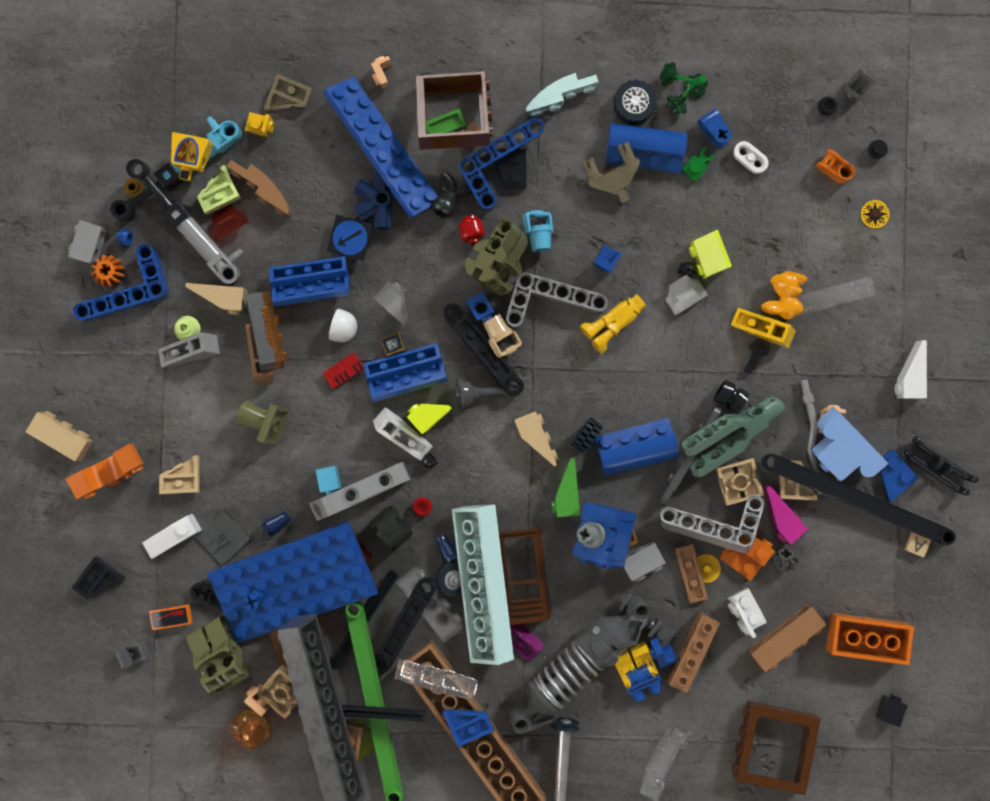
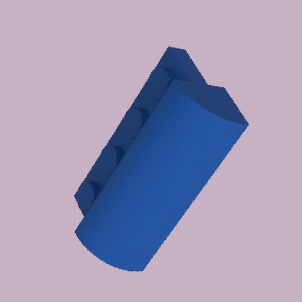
M610 123L605 163L622 165L624 160L617 147L621 144L624 146L625 142H629L634 156L640 161L638 168L681 173L683 158L686 153L687 133Z
M345 256L269 268L274 307L350 295V277Z
M437 343L364 363L366 379L373 402L448 382Z
M669 418L600 435L595 438L605 477L679 458L678 444Z

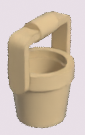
M500 314L483 323L490 338L488 342L498 358L504 355H511L521 346L522 342L514 328L509 327ZM510 335L515 345H511L501 352L497 342Z

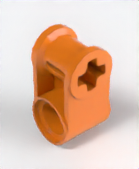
M828 149L822 161L816 164V168L820 172L829 176L838 184L847 183L855 175L854 166L831 149ZM840 170H845L848 177H843Z

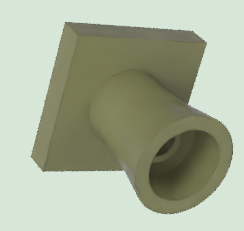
M246 400L238 410L236 423L240 426L260 430L256 441L277 445L291 409L270 404L267 411Z

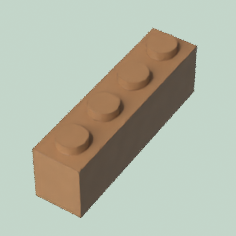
M806 604L747 651L765 673L772 671L778 666V662L782 659H788L796 648L805 646L810 637L820 634L826 624L811 605Z

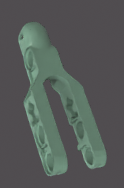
M775 397L767 398L739 415L725 414L686 438L682 442L683 450L686 455L693 456L738 429L736 434L715 446L716 448L707 454H702L699 459L690 465L693 476L702 477L743 452L753 436L766 429L770 422L783 414L785 410L783 402Z

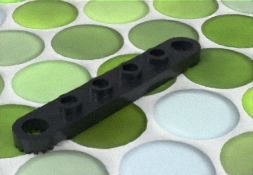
M448 304L443 311L445 321L509 396L515 397L520 395L524 389V383L503 357L498 358L486 336L458 304ZM455 309L458 312V316L450 318L447 313L448 310ZM509 383H518L519 390L515 392L510 390Z
M423 577L418 581L375 656L376 667L379 673L384 674L390 670L436 592L437 585L432 578ZM423 583H428L431 586L429 592L423 590ZM381 658L382 660L384 659V661L387 662V666L382 667L379 664L378 660Z

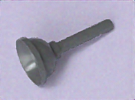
M456 379V399L459 409L469 406L474 401V398H479V396L507 394L502 387L478 389V387H473L470 382ZM518 385L509 386L510 390L514 392L519 390Z

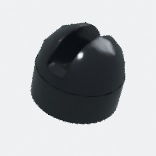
M430 452L426 453L422 458V464L426 468H433L438 464V461Z

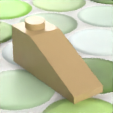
M186 283L185 287L221 309L228 311L230 315H240V312H246L247 289Z

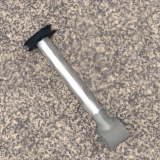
M558 717L553 722L554 724L551 725L553 729L559 731L554 801H566L571 732H576L580 729L577 726L580 722L572 718Z

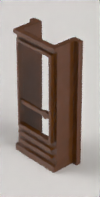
M540 526L505 532L499 530L510 625L548 621V617H551ZM533 536L538 579L532 578L531 580L509 582L504 540ZM539 582V598L512 601L510 585L535 584Z

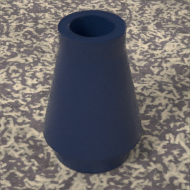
M284 511L264 519L265 522L261 525L270 537L273 534L276 535L291 521V518Z
M445 534L435 539L443 561L445 560L446 563L457 559V549Z

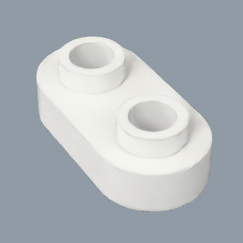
M742 141L734 147V158L752 173L760 174L767 169V157L752 144ZM744 150L745 155H741L739 151ZM754 162H759L760 167H756Z

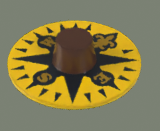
M871 200L862 207L861 219L870 228H880L889 219V209L882 201Z

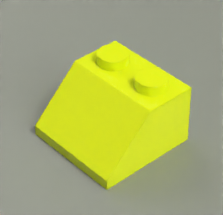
M718 230L690 243V255L692 258L695 257L697 273L699 276L702 275L703 279L732 267Z
M415 404L408 410L410 414L407 418L421 434H425L453 408L449 405Z

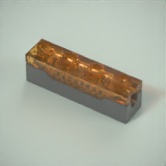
M269 291L246 294V306L260 372L284 368V361H287L285 349H281L283 337L282 333L277 331L279 319L278 315H274L273 309H276V306H273Z

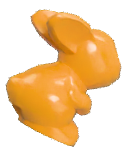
M791 271L774 275L770 282L780 299L779 301L763 303L761 309L767 314L779 315L786 320L800 316L803 312V305L797 299V296L802 294L803 290L800 288V285L805 284L808 277Z

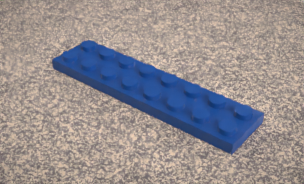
M352 77L326 88L323 92L324 96L410 219L431 209L433 200L438 197L356 78Z

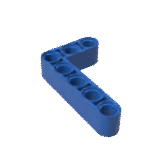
M530 119L461 161L460 170L482 208L487 210L493 209L497 199L481 171L540 137L544 132V123L541 119ZM533 123H538L541 126V130L533 133L530 130V126ZM516 133H522L524 140L517 143L513 140V136ZM501 142L506 143L508 146L507 150L503 153L497 151V145ZM484 152H488L491 155L490 160L486 163L480 160V156ZM466 162L474 164V169L471 172L464 171V164ZM482 179L484 182L483 187L475 189L473 187L474 180ZM487 195L493 198V203L490 206H485L482 202L483 198Z
M141 244L136 249V257L144 284L78 303L73 307L74 317L88 322L165 299L169 294V287L158 251L148 244ZM150 249V256L145 258L144 252ZM155 267L156 273L150 277L149 271ZM161 286V293L156 295L155 288ZM142 291L143 297L138 301L136 295ZM124 297V304L119 306V298ZM105 302L106 308L104 311H101L100 305ZM87 308V315L83 317L82 310Z

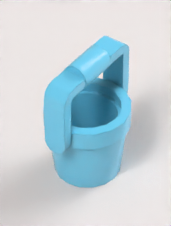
M531 210V212L524 213V231L529 237L532 252L550 250L551 234L553 233L551 214L542 210ZM529 217H545L546 224L530 227Z

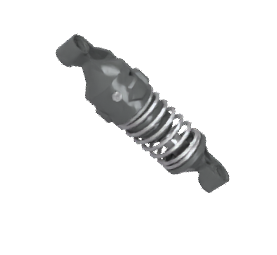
M633 596L629 599L626 615L610 617L600 615L591 624L585 625L576 639L571 642L572 647H566L564 655L558 654V661H551L552 668L544 667L545 674L538 673L537 677H534L529 682L528 707L513 709L508 715V720L515 733L523 734L531 730L535 731L542 724L556 721L558 713L564 708V705L557 696L558 694L566 702L570 703L569 696L564 692L565 688L572 695L577 696V692L572 686H577L584 690L582 684L584 681L591 683L590 678L593 675L597 677L598 670L604 671L607 667L615 665L619 659L618 657L628 647L637 645L641 630L648 624L647 620L650 615L649 606L640 596ZM548 670L556 675L553 679L549 675ZM541 677L545 678V679H546L547 681H549V682L546 684V683L541 679Z

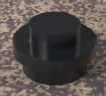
M823 97L818 103V111L824 116H830L837 110V102L832 97Z
M874 140L868 146V153L874 159H881L887 154V144L882 140Z
M692 262L680 263L678 273L682 277L685 275L692 277L693 274L697 273V268Z

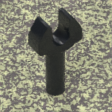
M756 339L750 344L749 348L752 350V356L744 372L751 374L759 357L768 355L769 343L765 344L761 351L757 348L760 339Z

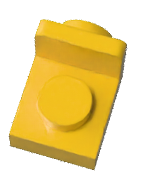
M249 112L245 131L268 138L274 129L272 117L268 114L263 116Z

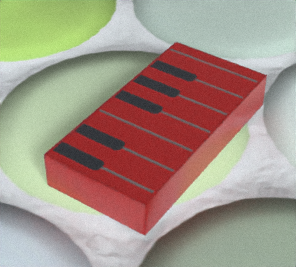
M353 352L322 374L332 389H335L362 371L364 365L356 353Z

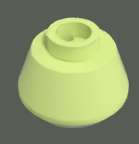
M191 316L179 318L174 326L175 335L180 340L196 335L201 330L199 322Z

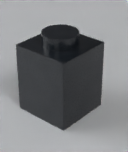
M893 694L890 697L883 695L876 717L883 722L900 727L908 705L903 703L902 698Z

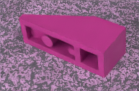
M765 485L763 486V491L773 528L777 532L776 537L782 543L793 544L808 528L771 486Z

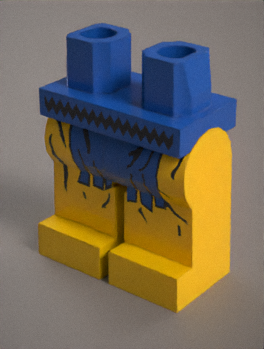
M645 642L629 648L637 666L636 668L627 649L618 657L619 659L615 664L629 695L631 694L636 702L645 699L642 689L648 686L652 695L662 691L659 682L661 681Z

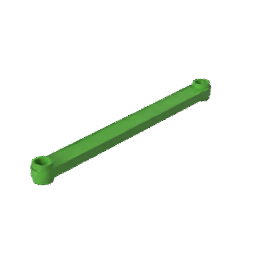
M356 601L346 605L345 612L365 705L385 707L364 606L361 601ZM350 605H356L359 612H352ZM368 718L386 801H402L404 793L388 719ZM395 793L399 798L394 799L390 794Z

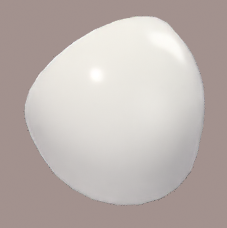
M338 308L331 322L329 340L342 343L351 340L355 336L357 321L350 312Z

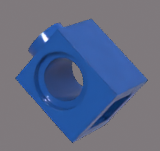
M484 292L466 300L477 322L482 321V323H485L493 318L494 310ZM484 304L487 310L485 313L480 314L476 311V306Z

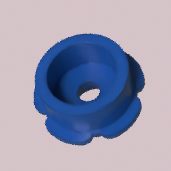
M127 228L118 231L116 240L119 242V245L123 247L130 246L133 241V232L128 231Z

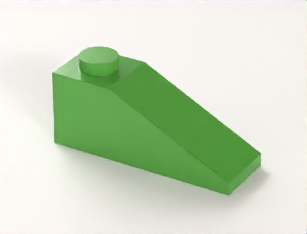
M569 457L554 496L555 501L551 502L552 513H556L557 517L580 515L575 457Z

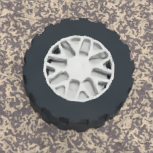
M638 79L623 83L618 88L613 101L616 116L622 122H626L629 125L644 123L651 117L657 104L654 89L651 88V85L646 84L645 81H639Z

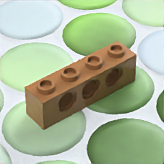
M698 611L679 651L677 662L673 664L666 679L670 686L688 693L720 625L718 620Z

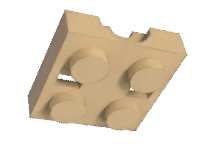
M754 458L715 469L725 505L728 506L746 501L753 495L764 496L762 486L757 478ZM737 466L738 473L734 474L733 467ZM741 491H744L745 497L740 496Z
M282 664L256 694L285 719L298 704L294 697L293 686L288 683L289 681L291 682L288 676V669Z

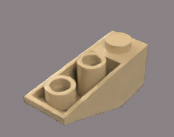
M535 411L515 419L514 421L521 438L553 466H556V461L559 459L555 449L551 450L549 443L552 441L548 431H543L541 425L545 423L541 414L537 415Z

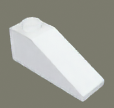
M927 340L915 342L895 384L897 399L927 398Z
M386 407L373 420L377 432L420 461L433 447L403 419Z
M190 514L142 542L150 558L153 559L202 531L194 515Z

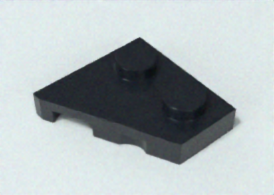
M497 149V151L500 152V153H503V152H505V151L507 150V149ZM517 149L495 162L496 168L502 176L507 189L527 188L526 149Z
M96 556L72 586V589L84 598L89 599L124 581L126 577Z

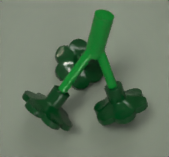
M674 62L666 63L660 73L661 84L664 86L671 85L674 80L678 79L686 81L683 95L681 94L679 97L669 95L667 97L668 106L678 114H685L687 112L685 100L688 94L691 98L703 96L705 88L708 86L704 75L696 74L688 77L679 75Z

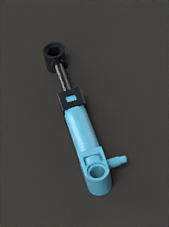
M212 117L207 118L209 126L212 128V131L207 134L206 138L213 143V148L208 158L210 160L219 152L223 154L242 139V131L231 120L218 125ZM234 128V134L227 136L228 130ZM168 162L154 172L158 179L155 184L159 188L164 187L169 192L184 182V180L179 179L181 169ZM148 187L129 202L123 200L114 201L110 207L112 216L123 222L131 221L135 215L134 207L151 196L153 192ZM126 207V212L120 215V209Z

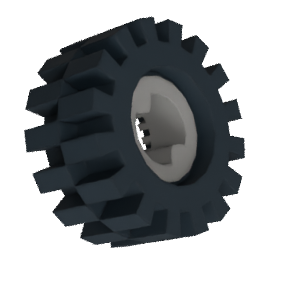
M590 417L570 445L584 454L600 433L603 425Z

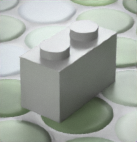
M80 220L74 229L75 236L73 242L68 247V257L91 265H97L95 259L100 257L108 230Z
M651 541L628 553L623 568L631 581L635 580L638 582L646 577L645 574L661 570L663 568L662 565L666 563L655 542Z

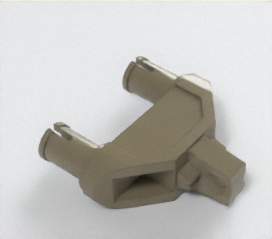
M625 142L624 146L621 144L617 147L624 160L623 164L608 171L599 172L593 157L582 162L588 175V184L593 188L609 193L613 192L614 195L618 194L622 203L629 200L627 190L630 189L629 184L640 164L639 159L634 156L629 142Z

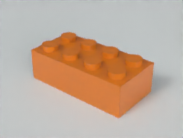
M830 612L825 650L831 655L910 665L914 626L906 622Z

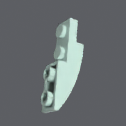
M576 73L555 81L542 90L526 107V116L537 117L546 110H550V112L559 110L563 106V97L570 99L575 97L577 93L583 91L584 93H590L594 91L598 85L597 75L578 80Z

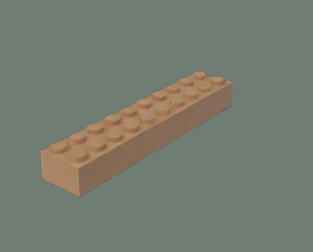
M430 640L401 662L399 667L455 742L444 717L443 710L484 711L433 640ZM492 721L493 732L458 747L497 801H546L543 790Z

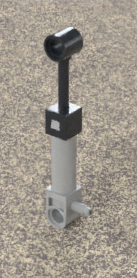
M139 159L130 160L126 165L127 174L131 178L143 180L167 209L162 214L205 259L207 265L216 276L226 284L237 282L241 274L234 262L240 258L243 251L238 249L228 257L192 218V214L179 201L172 203L149 177L150 167L146 162ZM137 165H141L142 172L136 175L134 169ZM227 269H231L234 272V276L230 280L225 276Z

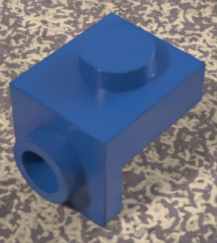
M658 638L650 640L652 648L649 649L652 659H656L659 668L677 662L671 645L661 648Z

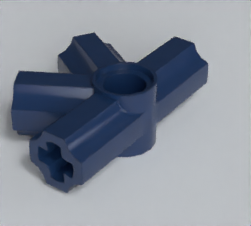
M374 171V185L361 179L355 186L353 193L365 201L354 206V209L361 221H366L374 216V228L388 230L391 229V190L380 174ZM382 196L388 198L384 204L378 203V199Z

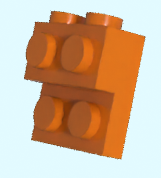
M755 537L752 549L749 552L741 553L725 548L718 558L751 581L761 566H765L775 551L771 548L773 544L764 538L761 541ZM747 539L739 540L744 545L749 544Z

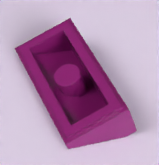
M523 624L510 625L512 647L529 662L540 653L544 644Z

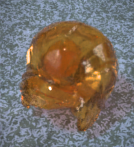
M249 708L235 715L231 722V733L234 739L249 750H254L269 737L271 727L264 715L261 717L252 708Z

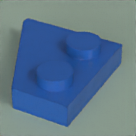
M443 710L444 717L458 747L494 731L486 711Z

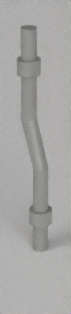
M808 379L800 381L803 392L802 401L806 405L810 421L807 453L811 470L823 474L822 470L820 471L817 457L812 452V448L816 443L818 421L813 404L815 401L814 396L810 392Z

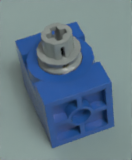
M584 502L581 519L584 521L580 524L577 531L578 542H575L572 556L579 557L580 562L595 563V566L605 569L607 567L616 569L617 566H625L624 561H626L636 513L602 504Z

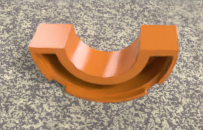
M131 443L113 452V455L66 478V481L76 500L82 497L87 500L95 496L96 491L108 485L112 488L120 484V479L124 477L129 479L135 476L137 472L144 469V462L135 445Z

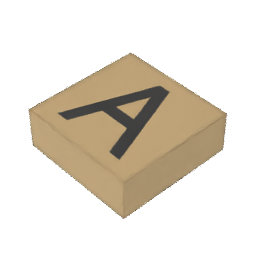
M911 532L904 550L924 558L931 540Z

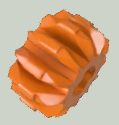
M102 255L101 260L95 259L97 265H91V268L95 269L91 276L96 277L94 280L96 283H101L103 287L107 285L114 287V282L117 284L121 283L119 277H125L121 273L125 267L120 266V259L115 260L113 255L109 257Z

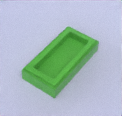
M460 108L426 121L428 134L457 132L467 128Z

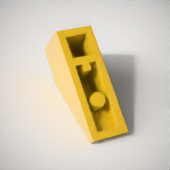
M737 308L731 326L788 349L796 332L789 324L741 308Z

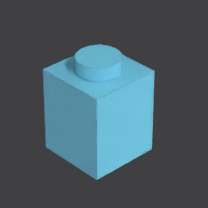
M337 465L316 470L320 493L325 492L326 495H329L342 488Z

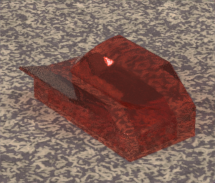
M231 205L213 214L211 236L215 241L248 223L247 215L244 211L238 210Z

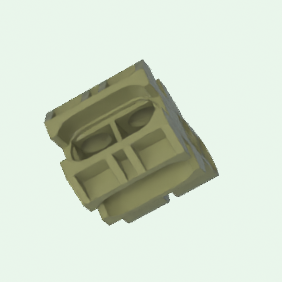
M510 219L500 220L488 240L485 239L475 244L473 250L479 252V255L475 261L467 258L464 263L466 273L483 287L491 288L499 295L510 292L513 285L507 281L511 274L519 278L522 273L521 264L518 260L529 243L528 236Z
M222 616L186 635L188 645L194 656L193 666L196 671L200 672L202 678L199 680L207 693L212 694L214 692L215 695H219L251 676L250 666L242 658L244 653L235 642ZM233 658L231 664L228 665L229 660Z

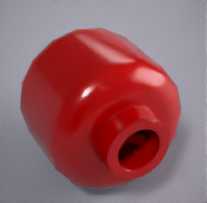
M477 216L464 217L463 221L459 224L461 240L470 246H474L485 237L483 221L477 218Z

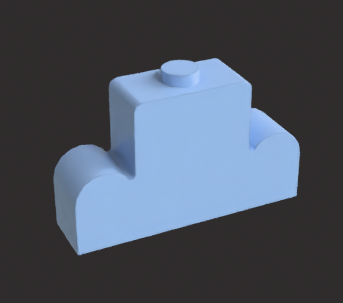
M834 406L818 420V428L825 435V438L812 448V452L821 461L819 465L826 473L830 470L839 481H842L856 468L863 476L873 477L888 465V462Z

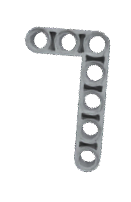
M522 273L517 278L506 316V323L512 328L521 326L531 294L595 313L603 312L607 308L608 299L603 294L534 274ZM528 278L531 284L528 287H523L520 284V280ZM540 283H546L549 286V290L541 292L538 286ZM564 288L567 291V296L564 298L559 297L557 290ZM576 294H583L585 302L578 303L575 299ZM517 296H522L525 298V304L519 306L515 303L514 299ZM601 299L604 303L603 308H596L594 300ZM512 314H517L520 317V321L517 324H512L509 321V317Z
M758 495L748 498L739 528L671 507H666L661 511L660 525L662 528L737 552L747 553L752 549L764 508V500ZM756 504L759 506V509H753L750 505ZM671 516L673 520L666 521L664 517ZM687 521L690 522L692 526L685 527L682 523ZM751 521L754 526L748 527L745 522ZM708 527L711 532L704 533L701 529ZM727 533L730 535V537L724 539L720 536V534ZM747 539L749 544L744 545L739 540Z

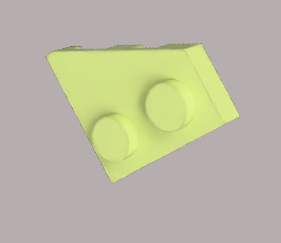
M225 165L221 166L219 174L214 179L212 178L207 183V187L197 196L206 215L241 199Z

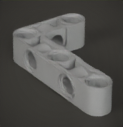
M401 462L309 503V506L316 521L406 482L410 480L404 463ZM380 477L384 478L385 480L384 486H382L379 482ZM346 492H349L351 494V501H348L345 498Z

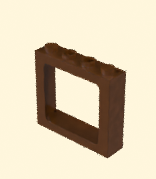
M485 71L416 76L420 150L490 145L489 137H493V125L488 123L492 122V111L487 109V106H491L490 94H486V91H490L489 79H485ZM478 93L480 131L427 134L426 96Z
M748 700L747 706H744L743 709L744 723L740 725L739 729L740 743H737L735 754L737 755L736 763L732 764L734 778L738 782L806 795L821 719L813 713ZM759 717L805 725L794 782L747 772L756 723Z

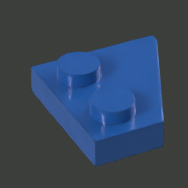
M890 449L882 456L888 462V465L880 471L881 481L885 486L888 502L895 500L918 479L916 474L893 449Z

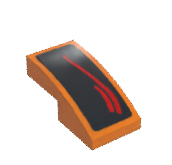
M190 604L149 611L152 630L193 623Z

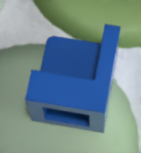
M604 245L593 265L610 274L622 252H616Z

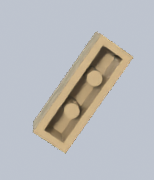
M49 411L37 412L26 433L73 461H82L93 443L88 438L89 435L79 430L77 432L72 429L73 425L66 421L60 422L55 419L56 415Z

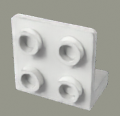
M747 587L728 597L729 604L727 606L732 615L738 618L736 623L741 632L755 638L756 635L753 630L767 622L750 589Z

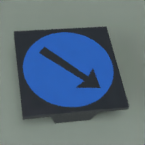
M336 215L327 252L364 261L374 224Z

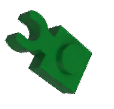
M706 147L700 151L699 158L693 155L681 169L693 182H696L708 168L705 163L710 162L715 154H711L710 157H705Z

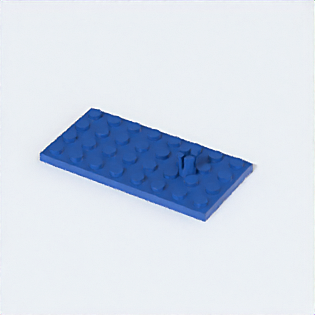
M349 521L207 573L236 643L279 629L296 616L314 613L319 615L378 593Z

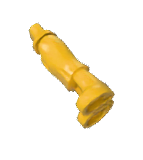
M636 294L634 297L617 304L611 311L601 316L598 321L594 323L585 322L579 327L588 339H592L604 327L607 328L605 332L591 341L594 348L600 354H603L607 350L609 340L631 324L641 314V310L646 307V304Z

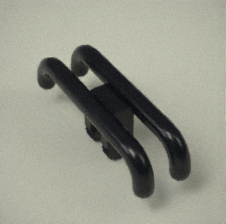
M919 436L912 438L913 444L931 456L932 459L928 464L913 454L911 449H905L903 454L908 460L955 492L964 496L970 494L969 489L958 485L947 476L954 472L972 483L979 481L977 476L966 472L925 444Z

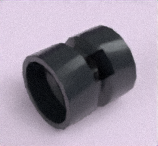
M726 379L718 388L713 401L722 406L727 405L728 410L738 414L747 402L750 393L742 388L736 389V385Z

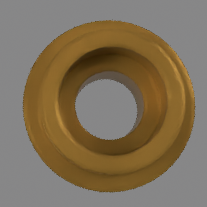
M130 178L124 183V192L129 197L134 198L143 192V184L138 179ZM135 184V190L131 191V185Z

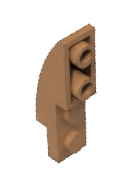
M230 160L227 165L231 170L230 174L239 180L241 177L247 180L246 184L254 190L257 189L255 194L259 197V202L267 207L269 204L275 207L274 211L282 217L285 214L289 217L292 216L291 209L283 194L261 170L252 164L246 170Z

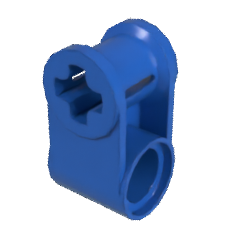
M716 109L698 119L701 130L715 147L723 148L731 139L732 132Z

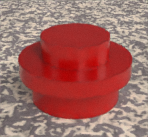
M425 497L417 498L413 503V511L418 516H426L432 510L430 500Z

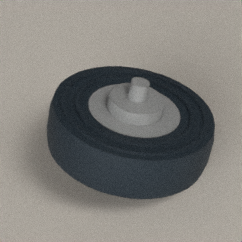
M449 562L441 565L436 571L434 578L437 590L447 597L461 595L458 563Z

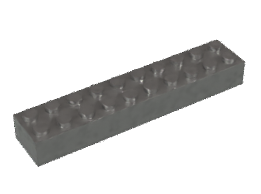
M317 614L296 616L277 630L278 640L282 646L283 658L287 664L288 676L292 682L294 697L297 700L299 715L302 718L304 733L307 736L309 751L312 754L314 769L319 780V788L322 791L324 801H361L366 794Z

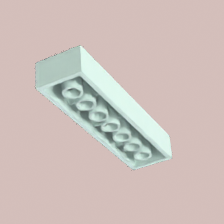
M493 504L452 509L470 663L500 665L514 660L496 507Z

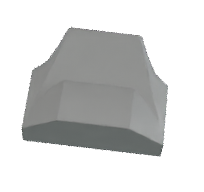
M685 275L669 285V293L665 302L674 316H676L708 294L698 279H692Z

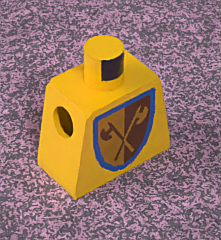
M172 132L171 163L176 168L181 169L179 179L191 181L193 171H204L213 148V143L209 139Z

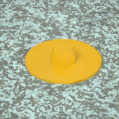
M710 554L698 556L697 559L703 582H713L718 578L721 571L719 561Z

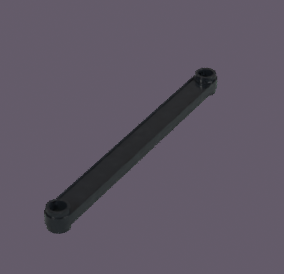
M768 453L761 459L763 468L939 544L951 545L956 540L955 533L945 526L781 456ZM770 457H773L774 464L769 467L767 461ZM946 532L947 538L943 540V535Z

